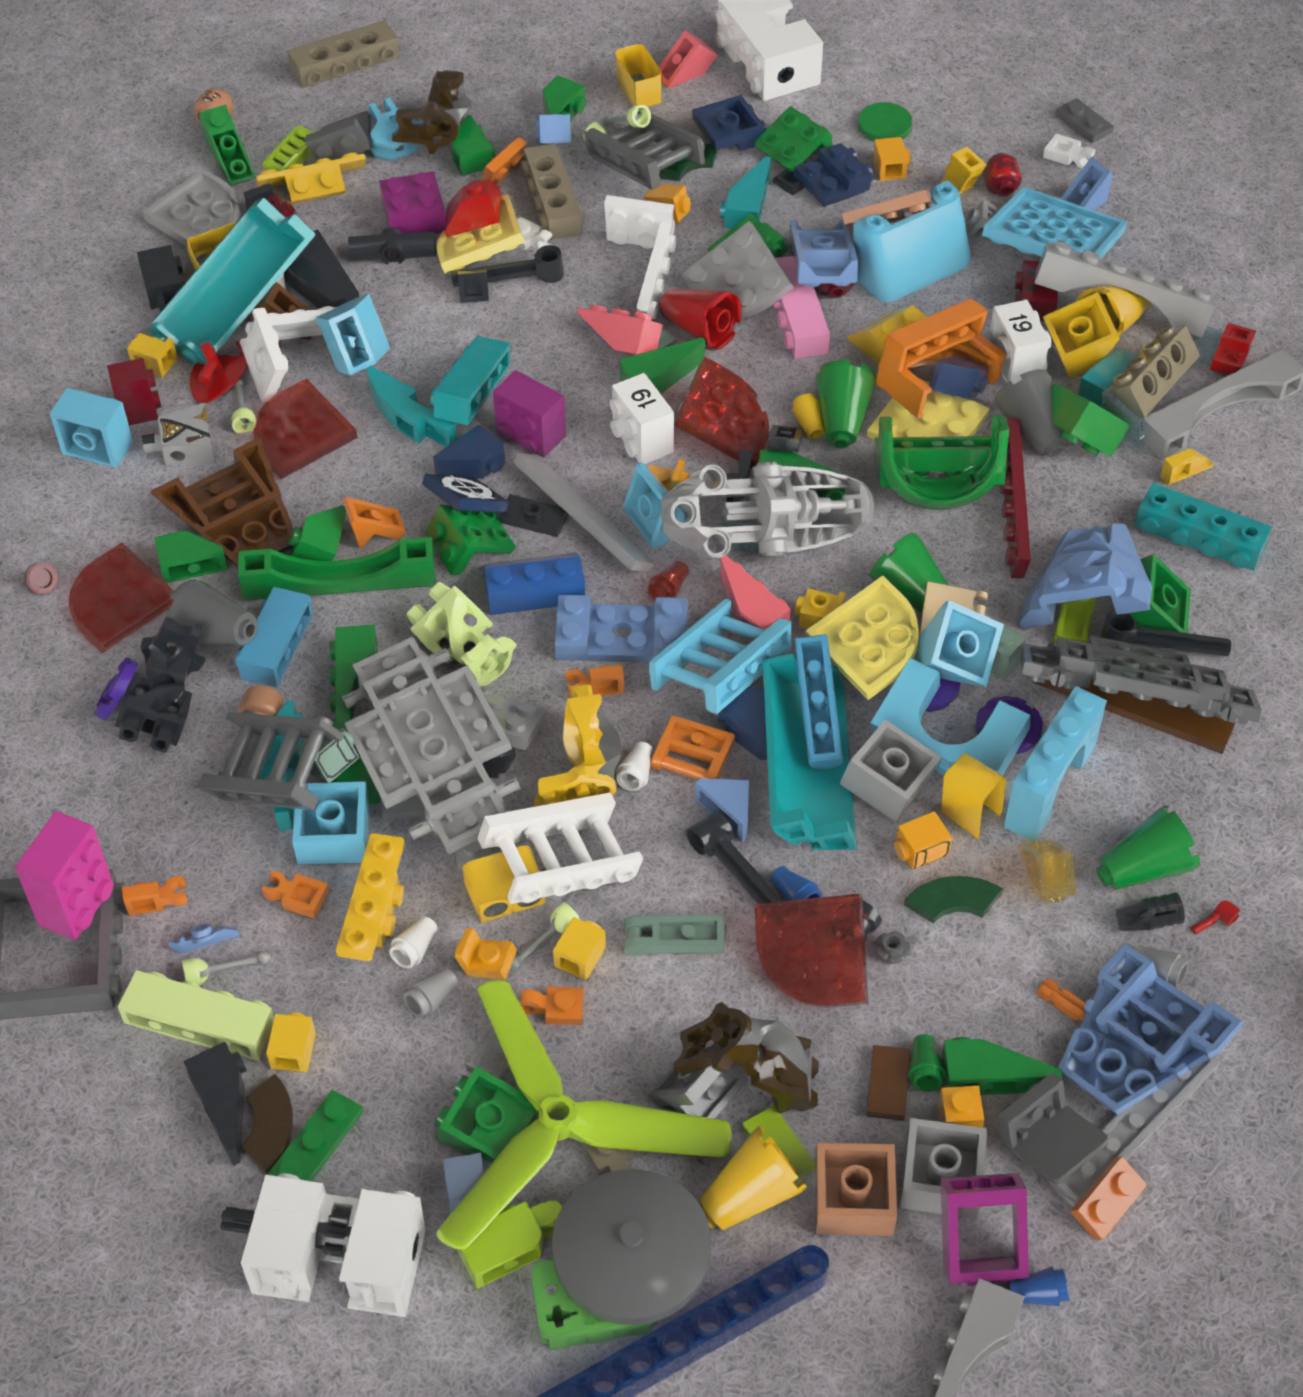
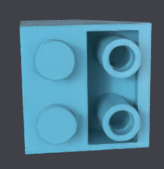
M364 294L316 317L335 367L340 373L353 375L374 365L390 349L369 294Z

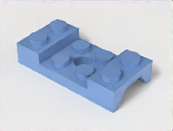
M840 219L833 229L803 230L796 220H790L789 243L791 252H794L796 258L798 284L816 287L820 283H832L835 286H847L849 283H857L858 259L849 227L844 225L843 219Z
M559 595L555 634V660L649 662L687 631L688 598L656 597L655 605L591 604V596ZM617 629H627L631 632L630 635L622 638L613 634Z

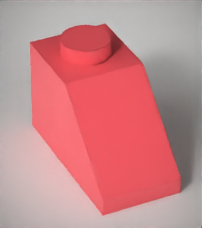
M685 30L659 65L661 81L668 88L701 76L705 74L718 54L705 41Z

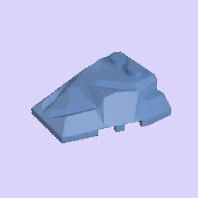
M1111 524L1107 527L1095 526L1092 529L1068 530L1064 533L1023 600L1019 621L1021 628L1053 624L1056 603L1109 595L1117 615L1150 610L1152 586L1126 524Z
M1124 943L1100 970L1097 977L1098 987L1093 998L1087 1000L1084 1007L1086 1015L1080 1028H1075L1058 1068L1062 1070L1064 1077L1114 1113L1119 1114L1219 1053L1243 1026V1022L1213 1001L1204 1007L1157 975L1153 961Z

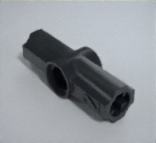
M390 227L384 229L380 235L348 236L350 261L380 259L384 264H389V262L401 264L405 258L436 256L434 232L404 233L398 228Z

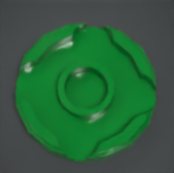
M891 102L874 103L865 107L859 114L858 129L870 141L896 137L905 139L912 130V116L907 109Z

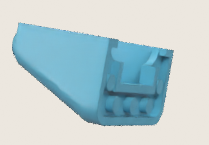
M948 180L932 188L930 194L932 203L935 206L891 225L883 217L871 215L854 222L853 245L858 259L857 280L879 301H896L969 265L971 252L960 194L957 188Z

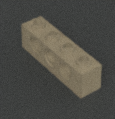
M385 20L287 50L290 70L302 88L317 85L320 82L342 77L345 74L367 69L370 66L389 62L400 57L398 38Z
M552 143L524 148V160L520 161L522 176L528 177L526 178L527 190L529 195L534 194L532 197L535 213H540V226L542 229L552 233V237L549 240L582 235V214L557 144Z
M1169 325L1157 331L1156 337L1152 342L1143 346V351L1140 355L1132 359L1128 363V368L1113 379L1114 383L1105 392L1119 419L1125 422L1146 417L1200 357V353L1186 325L1175 328Z

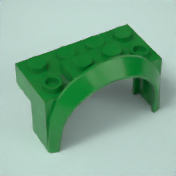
M1005 415L992 416L991 436L893 437L892 417H879L878 438H875L874 463L879 486L893 489L904 500L916 506L934 510H945L970 504L984 496L992 487L1005 485L1009 427ZM930 472H943L955 476L929 478L920 475H928ZM970 474L974 475L976 483L972 484Z

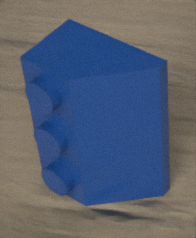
M577 553L483 564L490 615L558 607L559 595H585L582 564Z

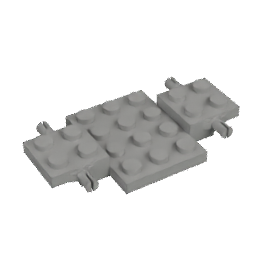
M411 637L352 665L359 679L360 688L342 696V699L347 709L364 700L374 709L344 724L355 741L354 745L386 809L418 794L425 808L426 819L407 827L413 841L433 832L441 840L446 852L451 854L477 841L484 817L505 813L502 797L521 788L515 776L496 785L489 778L482 763L512 748L469 666H464L437 679L433 668L451 661L446 647L427 656L425 652L419 649L414 637Z

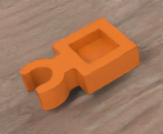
M271 871L269 874L272 883L278 884V886L275 888L263 886L261 888L263 897L269 901L281 900L284 910L315 919L330 891L328 883L297 873L293 880L289 881L286 880V877L281 872Z

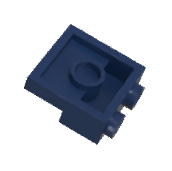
M742 95L692 109V119L715 150L735 145L739 151L756 147L755 141L767 130L764 121L757 117L752 105L748 104Z
M842 143L820 149L816 160L795 166L793 176L798 181L802 180L804 187L825 207L870 190L873 171L868 163L862 164L857 159V154L853 148L847 149Z

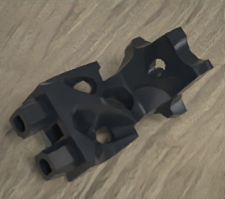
M166 616L155 636L143 638L140 647L145 657L146 678L139 676V673L135 672L125 691L115 723V727L119 728L120 739L132 743L137 741L138 735L151 738L150 746L152 749L162 753H166L171 745L177 746L186 723L192 693L185 690V679L191 672L199 671L206 659L195 652L203 625L198 623L192 626L181 625L175 619ZM169 642H173L176 644V646L171 645L167 647V644ZM136 688L142 689V694L136 695ZM174 706L178 711L171 712L168 710V707Z

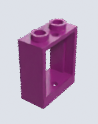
M1019 1173L940 1178L943 1265L950 1284L956 1283L960 1286H973L977 1284L979 1278L985 1281L995 1280L999 1283H1009L1010 1280L1029 1278L1027 1188ZM1012 1204L1014 1256L959 1260L958 1208Z

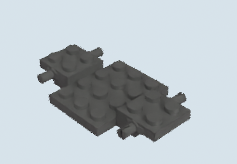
M1090 635L1088 643L1059 637L1056 645L1052 641L1047 647L1025 643L1022 645L1020 654L1021 672L1023 675H1027V679L1034 682L1045 683L1047 680H1051L1053 686H1056L1057 683L1058 687L1063 686L1068 689H1074L1075 686L1089 688L1092 677L1094 685L1098 686V689L1113 694L1118 693L1119 690L1131 692L1134 697L1147 701L1153 700V697L1165 699L1168 704L1182 708L1187 707V704H1189L1190 709H1194V712L1201 716L1213 717L1214 714H1219L1224 721L1228 719V722L1233 721L1240 724H1247L1248 720L1258 722L1262 709L1254 690L1229 684L1223 670L1190 664L1189 657L1186 654Z

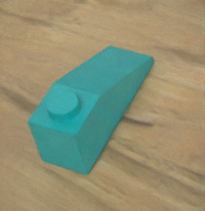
M765 156L729 190L727 201L721 202L720 218H724V228L732 229L750 213L760 221L770 179L771 157Z

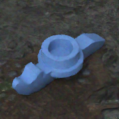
M205 923L193 927L190 930L191 937L184 938V935H180L177 941L170 940L168 946L178 953H186L240 936L237 928L222 926L212 929L211 924Z

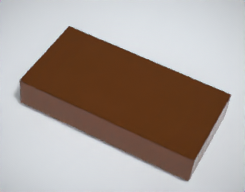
M873 1045L867 1117L904 1121L910 1049Z

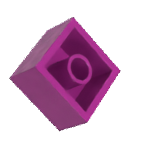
M434 171L379 180L381 201L388 228H398L404 233L434 232L436 234L445 231V208Z
M517 370L511 373L493 390L496 432L502 439L506 441L512 440L521 445L526 452L530 454L536 453L544 458L566 437L564 395Z

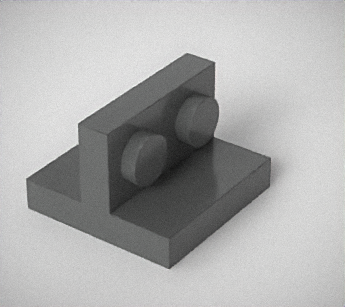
M707 1042L705 1048L710 1047L714 1042ZM731 1065L728 1070L718 1072L710 1066L689 1074L677 1072L673 1067L648 1096L658 1106H673L678 1113L715 1119L748 1078L737 1065Z

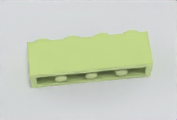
M136 970L118 1005L120 1015L125 1024L209 1048L225 1041L231 1054L238 1051L241 1057L259 1061L270 1038L274 1022L272 1008L262 1001L242 1000L223 990L210 991L201 988L194 982L183 981L181 983L168 979L165 975L154 971L146 973Z

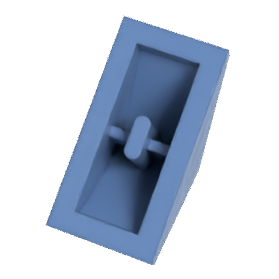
M570 114L535 115L536 143H571Z
M1091 157L1060 199L1094 210L1107 202L1113 173Z
M700 778L696 781L695 800L710 814L716 811L723 814L732 828L733 835L741 842L747 839L749 780Z

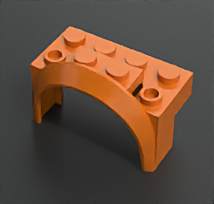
M970 298L887 334L884 341L885 346L882 358L878 365L875 384L885 390L916 418H923L922 411L928 393H931L932 388L910 371L936 365L938 360L957 355L988 367L985 376L988 377V383L994 385L1000 378L1007 353L981 335L988 310Z

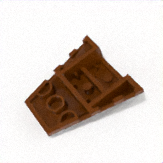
M261 437L234 449L233 465L188 487H185L179 477L151 490V494L202 538L222 546L224 556L237 568L238 551L273 549L282 553L293 547L288 544L293 526L287 509L284 507L278 484L275 482L270 462L266 457Z

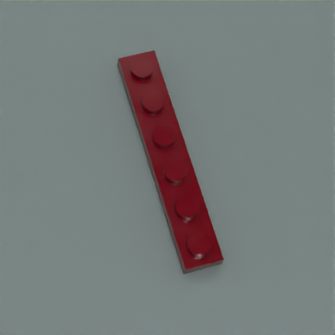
M1008 418L1009 436L1005 485H1000V494H1005L1002 504V517L1007 518L1003 532L1004 541H1008L1005 564L1010 566L1011 578H1024L1031 561L1021 430L1019 419Z

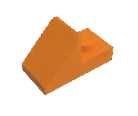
M344 498L343 503L360 549L365 547L374 534L401 539L406 533L398 509L354 498Z

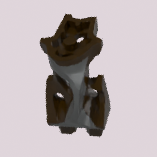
M451 70L437 71L432 79L428 102L422 108L398 109L396 111L395 120L399 128L392 134V142L424 144L428 148V153L434 154L439 147L449 145L455 141L459 127L465 119L464 116L468 114L471 108V100L465 94L464 73ZM415 119V121H419V119H421L424 122L421 124H414L412 123V120Z
M720 1002L716 1004L708 1018L680 1032L683 1049L681 1056L674 1062V1069L677 1072L689 1074L710 1066L718 1072L728 1070L731 1065H739L746 1070L748 1076H751L752 1086L772 1095L777 1113L781 1114L795 1108L803 1112L818 1105V1093L811 1089V1079L815 1078L819 1072V1061L812 1057V1041L808 1038L795 1036L791 1030L779 1021L755 1019L739 1009L728 1008L727 1005ZM712 1039L714 1044L705 1048L707 1042Z

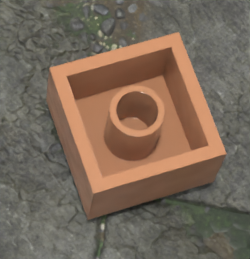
M817 1142L815 1155L816 1234L894 1236L897 1221L895 1144Z

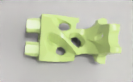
M438 582L429 592L430 597L436 604L428 612L420 604L414 605L407 612L406 615L413 624L410 628L411 631L432 653L442 650L439 645L441 639L446 638L450 640V647L447 651L451 661L455 660L463 666L468 665L479 686L490 684L509 667L513 650L517 646L516 643L507 637L494 639L488 634L484 636L482 633L494 624L457 587L454 586L450 589L443 583ZM465 615H473L477 619L476 625L470 626L464 622ZM468 641L474 642L476 646L465 653L464 645Z

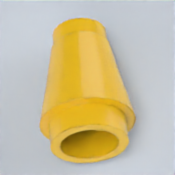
M811 393L796 397L792 402V413L803 428L808 439L823 437L825 431L819 399L815 398V395Z

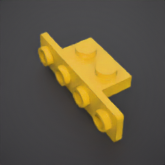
M348 153L336 160L323 158L311 165L294 164L289 166L287 170L278 172L274 169L266 170L256 176V185L259 187L270 183L273 187L286 184L291 204L344 194L346 189L341 172L364 168L366 164L365 154Z
M376 833L370 834L336 947L338 957L371 961L375 947L383 948L386 936H393L396 923L393 911L395 906H401L404 896V886L399 885L397 873L405 845L404 838Z

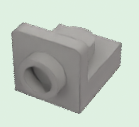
M985 200L977 208H972L966 218L967 235L973 238L1000 208Z

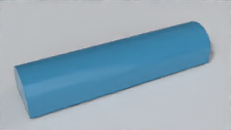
M823 634L794 638L809 766L820 770L835 768L843 763L828 636Z

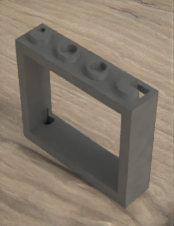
M113 869L109 870L114 884L112 893L105 902L102 901L100 904L97 984L0 993V1020L114 1009L115 995H119V991H121L119 974L115 975L116 965L122 964L121 944L117 943V934H123V917L121 912L118 913V904H122L124 901L122 894L123 884L117 883ZM19 878L0 879V964L5 903L28 901Z

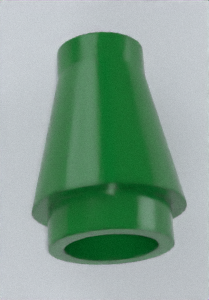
M921 1034L913 1039V1051L908 1078L913 1083L914 1088L919 1091H935L942 1086L946 1072L935 1046L934 1037L928 1034Z

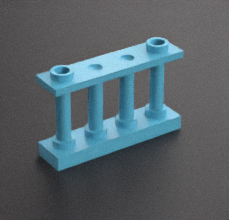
M725 599L649 661L651 689L657 691L670 679L677 680L703 690L706 710L718 714L763 674V659L786 654L792 649L791 621L779 618L769 628L764 630L733 619L731 600ZM727 631H731L754 641L748 645H743L721 636ZM710 646L735 655V657L727 662L705 654L703 651ZM691 662L713 670L716 673L707 678L683 668Z

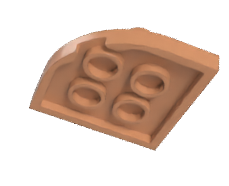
M923 190L842 213L844 225L853 226L854 229V222L871 215H879L889 223L905 219L904 213L917 214L928 209L929 204L932 203V198L929 190Z

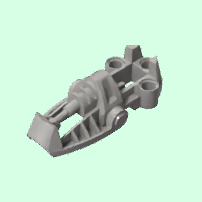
M777 462L758 463L755 467H752L753 479L726 480V474L721 467L708 465L695 470L690 478L680 482L661 499L663 533L684 548L696 552L704 560L724 557L729 552L731 544L758 542V552L763 554V557L783 556L784 553L810 550L833 544L866 529L872 520L874 512L873 496L864 482L828 470L777 465ZM704 473H708L712 477L713 485L711 489L705 486V480H703ZM845 489V495L842 496L843 500L831 501L828 497L818 498L814 490ZM749 496L750 501L724 502L722 514L725 516V521L751 520V525L713 528L701 526L699 498ZM676 506L681 507L685 513L683 522H679L675 518L674 510ZM842 509L844 514H847V524L812 525V522L816 521L821 513H830L831 510ZM709 537H713L717 541L718 546L715 553L711 552L708 548L707 542Z

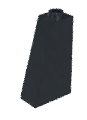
M319 230L313 231L316 235L284 272L285 282L319 309L326 306L339 307L358 298V290Z

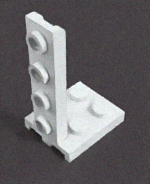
M607 195L604 203L607 240L620 245L629 243L640 245L646 249L653 248L638 299L637 312L652 315V319H656L658 312L657 296L661 297L664 291V279L662 278L664 274L668 275L671 259L669 253H674L677 237L674 235L675 220H673L674 205Z
M326 306L309 311L300 309L283 314H267L265 308L253 309L254 321L247 323L245 330L248 336L241 339L240 344L261 402L274 399L277 390L281 386L282 379L288 371L287 358L280 351L279 340L322 335L316 317L334 309L333 307Z

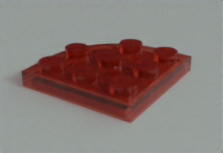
M704 356L699 363L674 426L739 461V450H751V468L759 463L760 450H764L769 435L767 412H762L756 400L758 395L753 388L737 374Z
M307 378L269 399L258 412V420L255 428H253L254 439L261 437L272 471L280 479L289 476L358 438L356 428Z
M120 543L83 568L72 585L69 595V608L78 631L99 652L104 653L164 613L166 609H170L174 601L170 597L174 590L128 547Z
M860 894L755 904L758 956L770 980L784 993L799 1002L815 1007L868 1004L863 897Z

